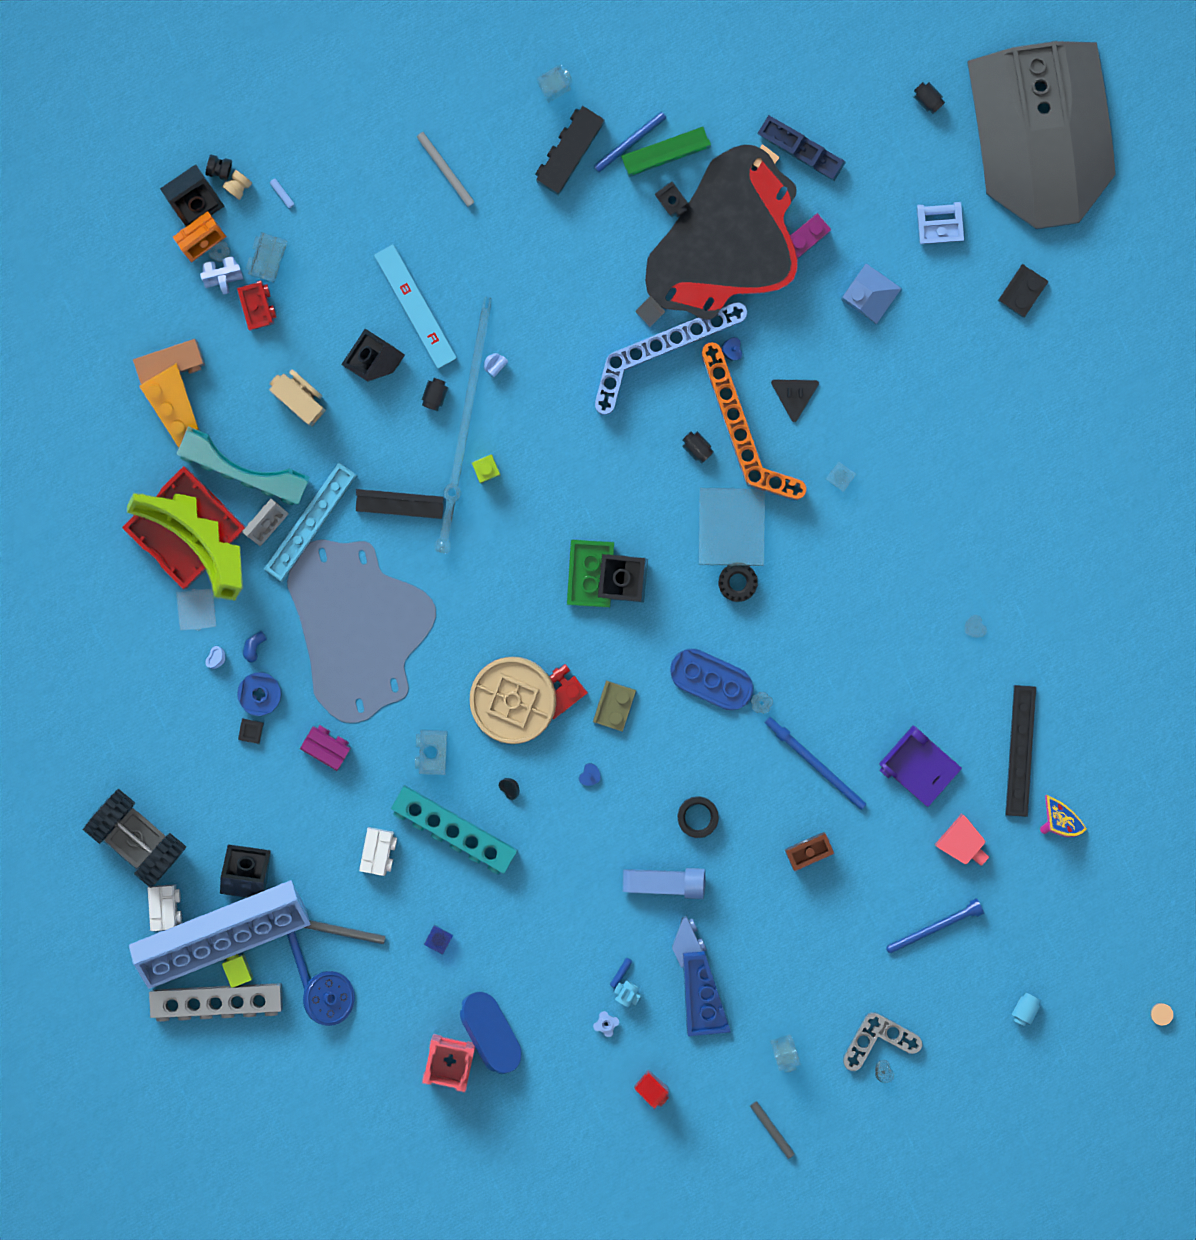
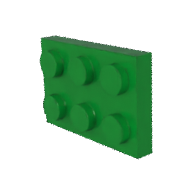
M571 540L567 605L610 607L611 599L598 598L602 554L613 555L614 542Z

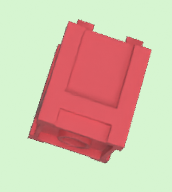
M433 1034L422 1083L445 1085L465 1092L475 1050L473 1042H464ZM449 1054H452L453 1059L456 1060V1063H452L451 1066H448L447 1062L444 1061V1057L447 1058Z

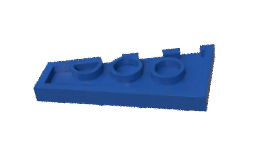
M705 951L683 953L687 1035L698 1036L731 1032Z

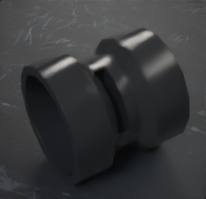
M211 154L208 159L205 175L210 177L219 176L221 180L227 181L232 167V160L227 158L221 160L218 156Z

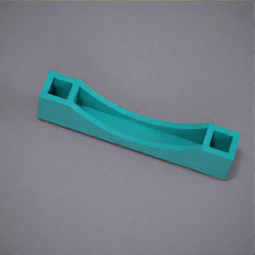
M189 426L177 452V455H180V459L188 463L197 462L201 464V468L207 471L216 470L221 472L220 475L226 479L233 480L235 478L248 488L257 487L261 489L263 494L273 497V495L281 497V501L289 505L299 504L309 481V476L290 468L275 472H260L243 468L225 457L214 445L208 434Z

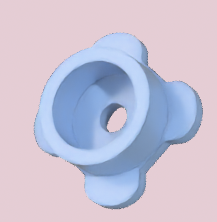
M603 1011L599 1014L598 1022L594 1023L595 1031L603 1032L606 1037H611L613 1029L619 1024V1020L617 1017H612L606 1011Z

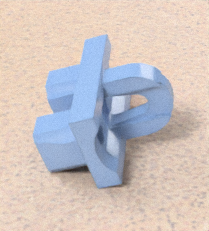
M234 257L225 258L223 260L224 268L216 269L214 262L204 263L203 273L200 274L205 288L220 285L222 293L228 294V282L243 279L242 271Z

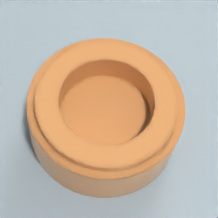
M1158 1003L1151 1009V1019L1156 1024L1164 1026L1172 1021L1173 1011L1167 1004Z

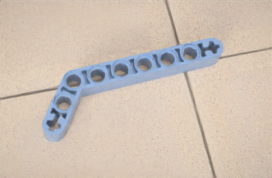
M733 303L721 308L717 314L723 320V324L720 327L712 326L711 319L706 320L698 317L611 353L606 359L595 401L597 412L602 415H608L613 411L624 370L741 323L747 315L745 306L741 303ZM733 308L742 310L743 313L740 314L739 319L736 316L730 317L729 321L731 323L727 324L724 311L727 312V315H730L734 311ZM693 324H699L702 327L703 331L700 335L696 336L691 333L690 327ZM678 332L682 335L683 339L679 344L671 342L670 335L672 333ZM657 340L661 342V351L653 352L650 349L652 341ZM631 350H641V359H631ZM619 357L622 360L621 367L617 369L612 368L609 363L611 358ZM607 378L616 380L617 385L614 389L608 390L604 386ZM601 391L607 394H615L614 398L609 396L608 404L611 407L606 408L605 411L601 410L602 406L598 405L605 398V395H601Z

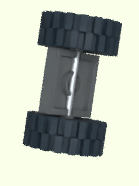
M117 789L88 821L83 831L99 844L104 841L136 869L134 874L152 888L186 849V846L171 833L165 836L132 808L135 805L132 799L120 789Z

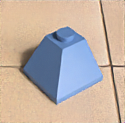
M865 264L841 300L877 324L901 288L871 266Z

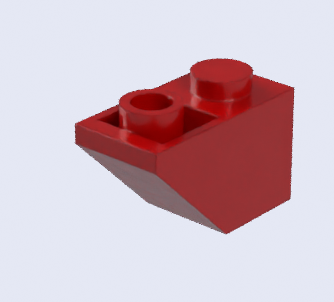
M649 1070L634 1086V1089L654 1109L657 1105L661 1107L669 1098L668 1086Z

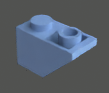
M687 916L682 917L672 944V949L681 968L683 967V953L707 950L702 938L699 940L696 938L694 932L698 930L693 919L688 920Z

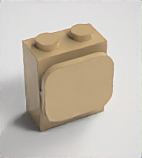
M294 370L289 372L294 376L293 379H290L284 373L282 376L277 375L270 382L272 387L269 390L308 425L313 426L326 411L313 399V396L320 399L322 395Z

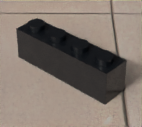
M584 106L580 110L575 109L570 117V120L573 122L569 128H563L558 137L561 141L557 147L554 145L551 147L547 154L549 160L546 165L541 164L535 173L538 176L536 182L558 196L605 123V119Z

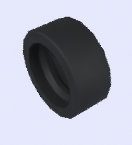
M701 796L685 800L679 807L677 814L678 824L682 831L694 838H703L710 835L717 827L719 820L718 810L714 803ZM693 805H704L710 811V823L702 830L692 829L686 823V811Z

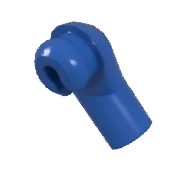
M262 631L245 641L243 657L248 662H255L257 660V646L267 640Z

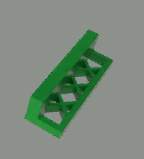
M700 127L622 155L621 158L628 177L706 150L711 147V143L706 136L704 127Z

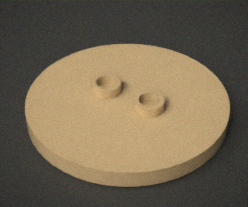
M504 657L491 662L478 673L470 691V708L475 722L486 735L499 742L519 744L534 739L549 726L556 709V692L550 677L538 664L521 657Z

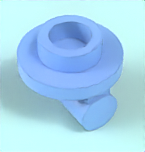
M498 353L489 355L485 359L484 370L494 378L508 363V360Z

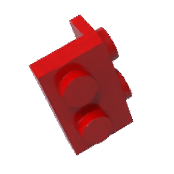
M260 280L257 283L237 288L249 331L274 324L273 319L277 318L274 306H269L267 298L271 297L267 284L264 285Z

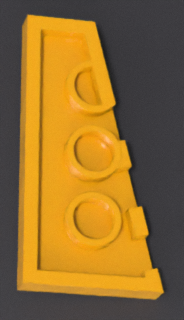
M177 363L139 386L178 448L188 426L199 430Z

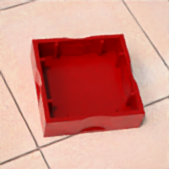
M185 466L161 488L156 496L170 500L173 499L175 494L196 497L197 518L218 522L220 543L232 545L246 528ZM134 515L122 527L144 550L149 552L159 562L161 568L182 589L186 590L206 570L192 548L174 532L159 523Z

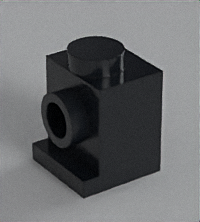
M670 182L655 194L671 217L675 215L679 217L687 211L686 207L689 203L673 182ZM670 197H676L675 204L669 203Z

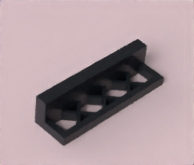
M356 489V511L443 519L444 497Z

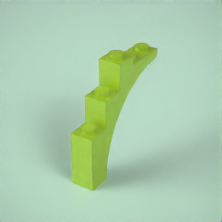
M133 493L127 505V513L159 523L184 540L198 555L207 569L212 582L214 597L235 601L242 589L240 546L220 543L218 522L197 518L196 497L175 494L173 499L170 500Z

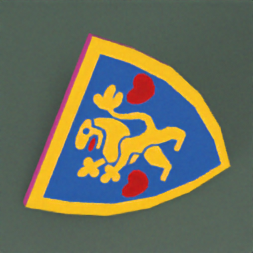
M1045 796L1048 822L1040 827V831L1043 834H1047L1050 831L1064 837H1076L1087 830L1080 818L1069 807L1053 797Z

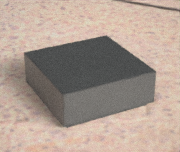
M651 296L635 311L649 327L665 313L663 308Z

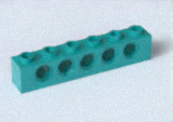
M406 785L403 786L391 807L394 810V816L401 820L408 818L413 821L412 826L421 831L427 829L432 832L431 837L440 842L443 839L451 843L450 848L459 853L462 850L470 854L468 858L478 864L481 861L488 864L487 869L497 875L500 872L505 873L517 852V849ZM410 805H420L422 809L421 814L417 816L412 815L409 810ZM435 814L439 816L440 824L438 826H431L429 824L428 818L430 815ZM451 825L457 826L459 835L456 837L449 836L447 828ZM469 836L477 838L478 845L475 848L467 846L466 839ZM488 847L495 848L497 856L493 859L487 858L485 856V849Z

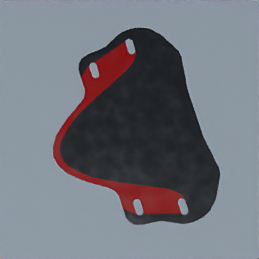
M744 144L729 149L709 163L696 192L686 207L687 211L679 216L671 230L649 254L647 259L645 278L647 292L661 307L670 310L687 311L699 318L709 320L717 316L727 299L732 295L775 291L787 286L794 279L797 272V256L783 218L785 211L796 196L797 189L794 182L777 169L766 151L754 145ZM761 158L762 163L758 169L752 171L751 166L755 160ZM786 187L787 192L781 200H777L776 195L780 189ZM676 288L677 291L673 298L667 301L665 297L670 289ZM710 297L714 298V303L710 309L705 311L703 306Z

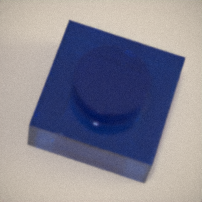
M434 925L424 945L443 955L453 934Z

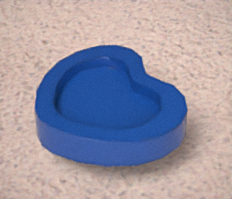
M733 337L724 342L721 350L727 359L736 361L742 357L740 340Z
M587 763L584 767V772L579 776L580 783L586 786L595 785L601 779L599 769L592 763Z

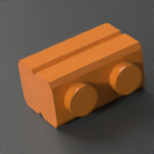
M207 211L190 225L180 230L173 238L190 262H193L226 238V235Z

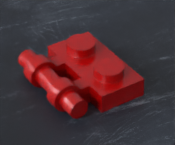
M566 664L559 669H554L552 671L553 674L549 676L553 684L558 680L562 684L561 687L555 690L556 709L553 720L588 693L575 676L567 681L564 675L570 669Z

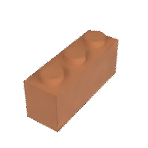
M196 339L133 359L141 384L175 363L178 364L180 373L188 371L189 374L200 371L201 366L205 365Z

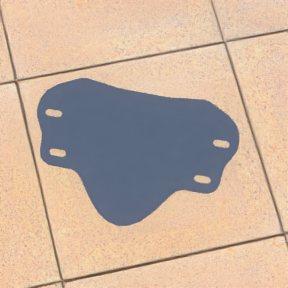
M329 540L310 542L290 570L287 584L304 632L311 662L314 695L321 705L338 720L347 723L361 722L369 719L383 706L397 702L407 695L409 687L404 663L431 630L436 617V607L432 599L424 591L383 574L379 569L375 549L370 543L359 541L342 544ZM320 548L325 549L326 562H321L318 552ZM360 550L365 551L367 558L365 565L360 562L358 554ZM391 678L397 680L399 690L396 693L392 691ZM358 698L363 702V713H359L357 710L356 699Z

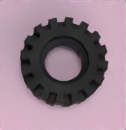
M733 563L722 570L718 585L724 597L731 601L742 602L751 598L756 592L758 578L755 571L747 564ZM734 574H742L746 578V587L741 591H735L730 586V578Z

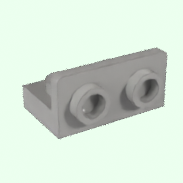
M270 499L242 532L261 546L289 513L277 502Z

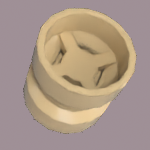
M235 170L232 174L233 179L227 181L222 187L240 200L243 196L244 188H249L252 182Z

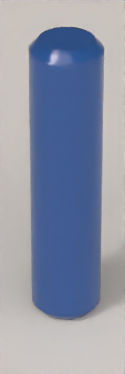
M629 958L624 960L610 983L611 987H617L632 964V960Z

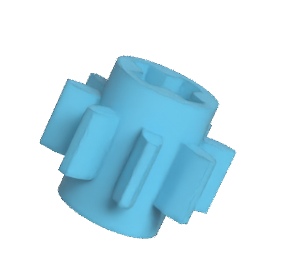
M627 980L624 984L618 983L614 990V993L617 994L615 1000L626 1007H629L631 1003L636 1005L641 997L638 994L640 988Z

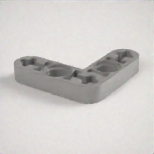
M872 1012L864 1018L843 1057V1063L848 1070L856 1071L860 1069L878 1037L910 1054L920 1051L922 1041L917 1034L879 1013ZM878 1017L877 1021L880 1024L878 1027L874 1026L871 1032L875 1033L873 1037L868 1032L862 1031L864 1027L867 1030L871 1025L868 1022L869 1019ZM891 1027H896L899 1030V1036L895 1039H890L887 1036V1030ZM903 1032L907 1033L905 1038L909 1040L916 1038L917 1047L908 1049V1043L903 1040L902 1044L898 1043L903 1037ZM865 1035L870 1039V1043L867 1047L862 1048L857 1044V1040L860 1036ZM854 1046L859 1051L865 1052L863 1056L860 1053L856 1058L859 1062L858 1064L849 1066L850 1062L847 1059L855 1055L856 1051L852 1050Z

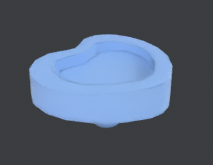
M214 646L206 659V666L211 669L220 667L225 661L224 650L219 646Z

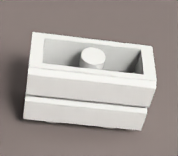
M371 827L367 828L359 871L385 876L387 871L391 872L393 859H390L389 856L391 850L395 851L397 838L393 837L394 832Z
M175 884L148 887L150 931L167 930L182 924V913L177 911V902L181 901L180 889H176Z

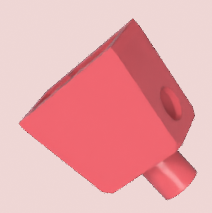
M963 814L954 821L934 844L964 864L973 859L982 866L989 858L980 849L986 841Z

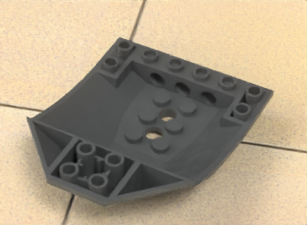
M1054 41L1012 47L967 61L977 119L986 194L1035 229L1080 223L1115 176L1111 127L1097 42ZM1042 82L1046 85L1047 89L1044 92H1039L1035 89L1034 85ZM1041 103L1048 104L1050 112L1041 114L1038 111V105Z

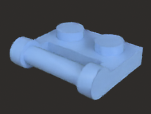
M954 202L953 205L928 207L917 205L920 244L964 241L961 202ZM950 213L955 215V219L925 221V215Z

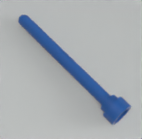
M976 898L969 901L970 904L966 905L967 908L889 944L886 950L888 953H893L968 916L979 917L985 913Z

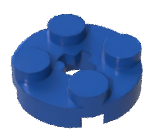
M263 672L253 673L240 683L237 691L238 701L247 713L263 716L273 712L279 705L281 688L278 681L271 675ZM258 688H262V692L265 693V697H261V700H257V696L253 695V692L258 691Z

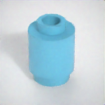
M1025 993L1023 997H1020L1012 1013L1015 1017L1013 1021L1024 1027L1026 1024L1031 1025L1040 1008L1041 1000Z

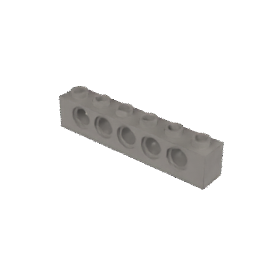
M282 983L238 985L233 988L231 986L154 989L149 992L150 1018H156V1021H169V1017H178V1020H190L191 1016H200V1019H212L213 1015H221V1018H233L234 1014L242 1013L243 1017H254L256 1013L265 1012V1016H276L278 1012L283 1010ZM257 995L263 996L266 1001L265 1005H256L254 997ZM213 997H217L222 1001L220 1008H214L211 1005ZM233 997H241L244 1001L243 1006L236 1007L232 1002ZM192 998L198 999L200 1008L192 1009L189 1005V1000ZM168 1000H176L178 1002V1009H169L167 1005Z

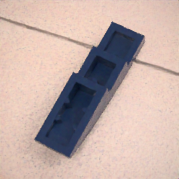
M768 115L757 133L773 145L833 181L836 180L846 163L843 159L828 152L824 147Z

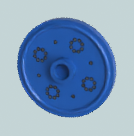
M321 972L315 975L305 987L303 994L305 1011L314 1022L320 1025L332 1026L341 1023L349 1016L354 1006L355 995L352 984L344 975L338 972Z

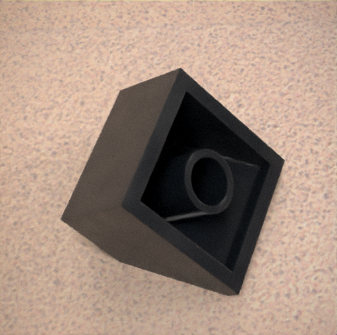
M196 164L160 188L186 227L207 211L213 215L224 207V204Z
M602 554L598 598L644 603L648 559Z
M228 844L220 877V894L248 898L265 891L271 850Z

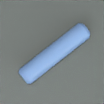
M276 179L270 181L271 186L288 208L294 206V202Z

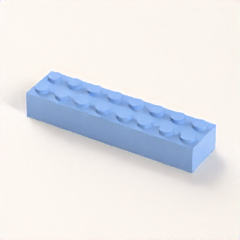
M288 881L130 944L129 948L134 966L148 989L309 926L310 922L302 899L292 881Z

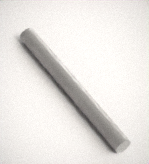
M420 133L417 136L420 143L467 207L471 206L474 200L425 133Z

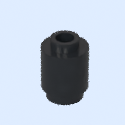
M922 82L914 90L916 93L914 98L927 112L930 111L934 114L945 103L942 99L943 96L930 82L927 84Z
M433 378V381L428 380L421 399L423 400L422 406L436 411L439 410L440 406L442 407L449 388L445 386V381Z
M691 431L682 439L684 442L682 447L696 461L699 460L701 464L714 452L711 449L712 446L698 431L695 433Z

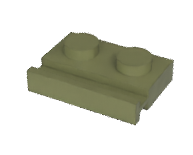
M606 681L593 722L623 732L636 690Z

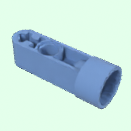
M686 868L685 872L625 869L623 870V892L685 895L687 899H704L705 869Z

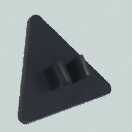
M817 380L771 381L792 422L798 420L818 387L819 382Z

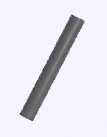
M757 1101L750 1105L751 1109L788 1159L795 1154L759 1103Z

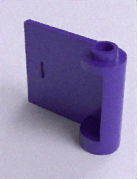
M914 725L911 726L879 763L881 766L879 771L888 779L891 776L894 777L927 807L931 805L962 769Z

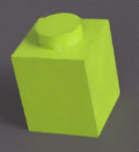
M492 454L472 462L480 483L500 476Z
M244 954L226 958L227 961L222 963L231 988L253 979Z

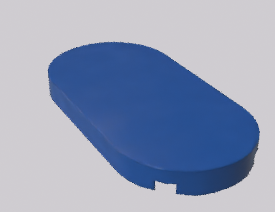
M683 650L674 657L671 663L670 674L677 687L726 710L740 709L752 697V680L744 670L701 650Z
M475 992L468 995L462 1001L460 1018L486 1067L493 1072L495 1071L498 1074L512 1072L521 1061V1048L498 1003L491 995L485 992Z

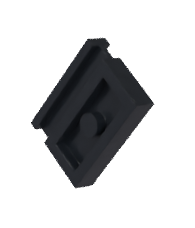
M1022 264L998 301L1024 318L1049 281Z

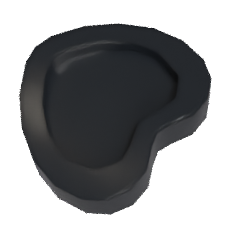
M504 778L499 782V789L505 793L508 799L514 800L519 796L520 790L517 781L511 778Z

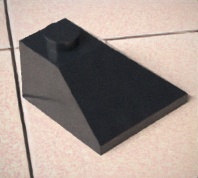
M364 329L341 365L368 382L394 373L405 354L372 332Z

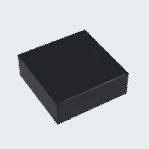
M242 718L238 740L260 744L264 722Z

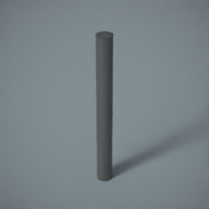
M309 920L310 925L304 927L384 944L386 937Z

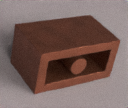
M825 832L785 849L794 871L834 854Z

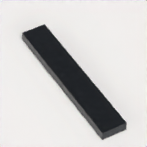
M1014 685L1005 809V815L1028 817L1036 686Z

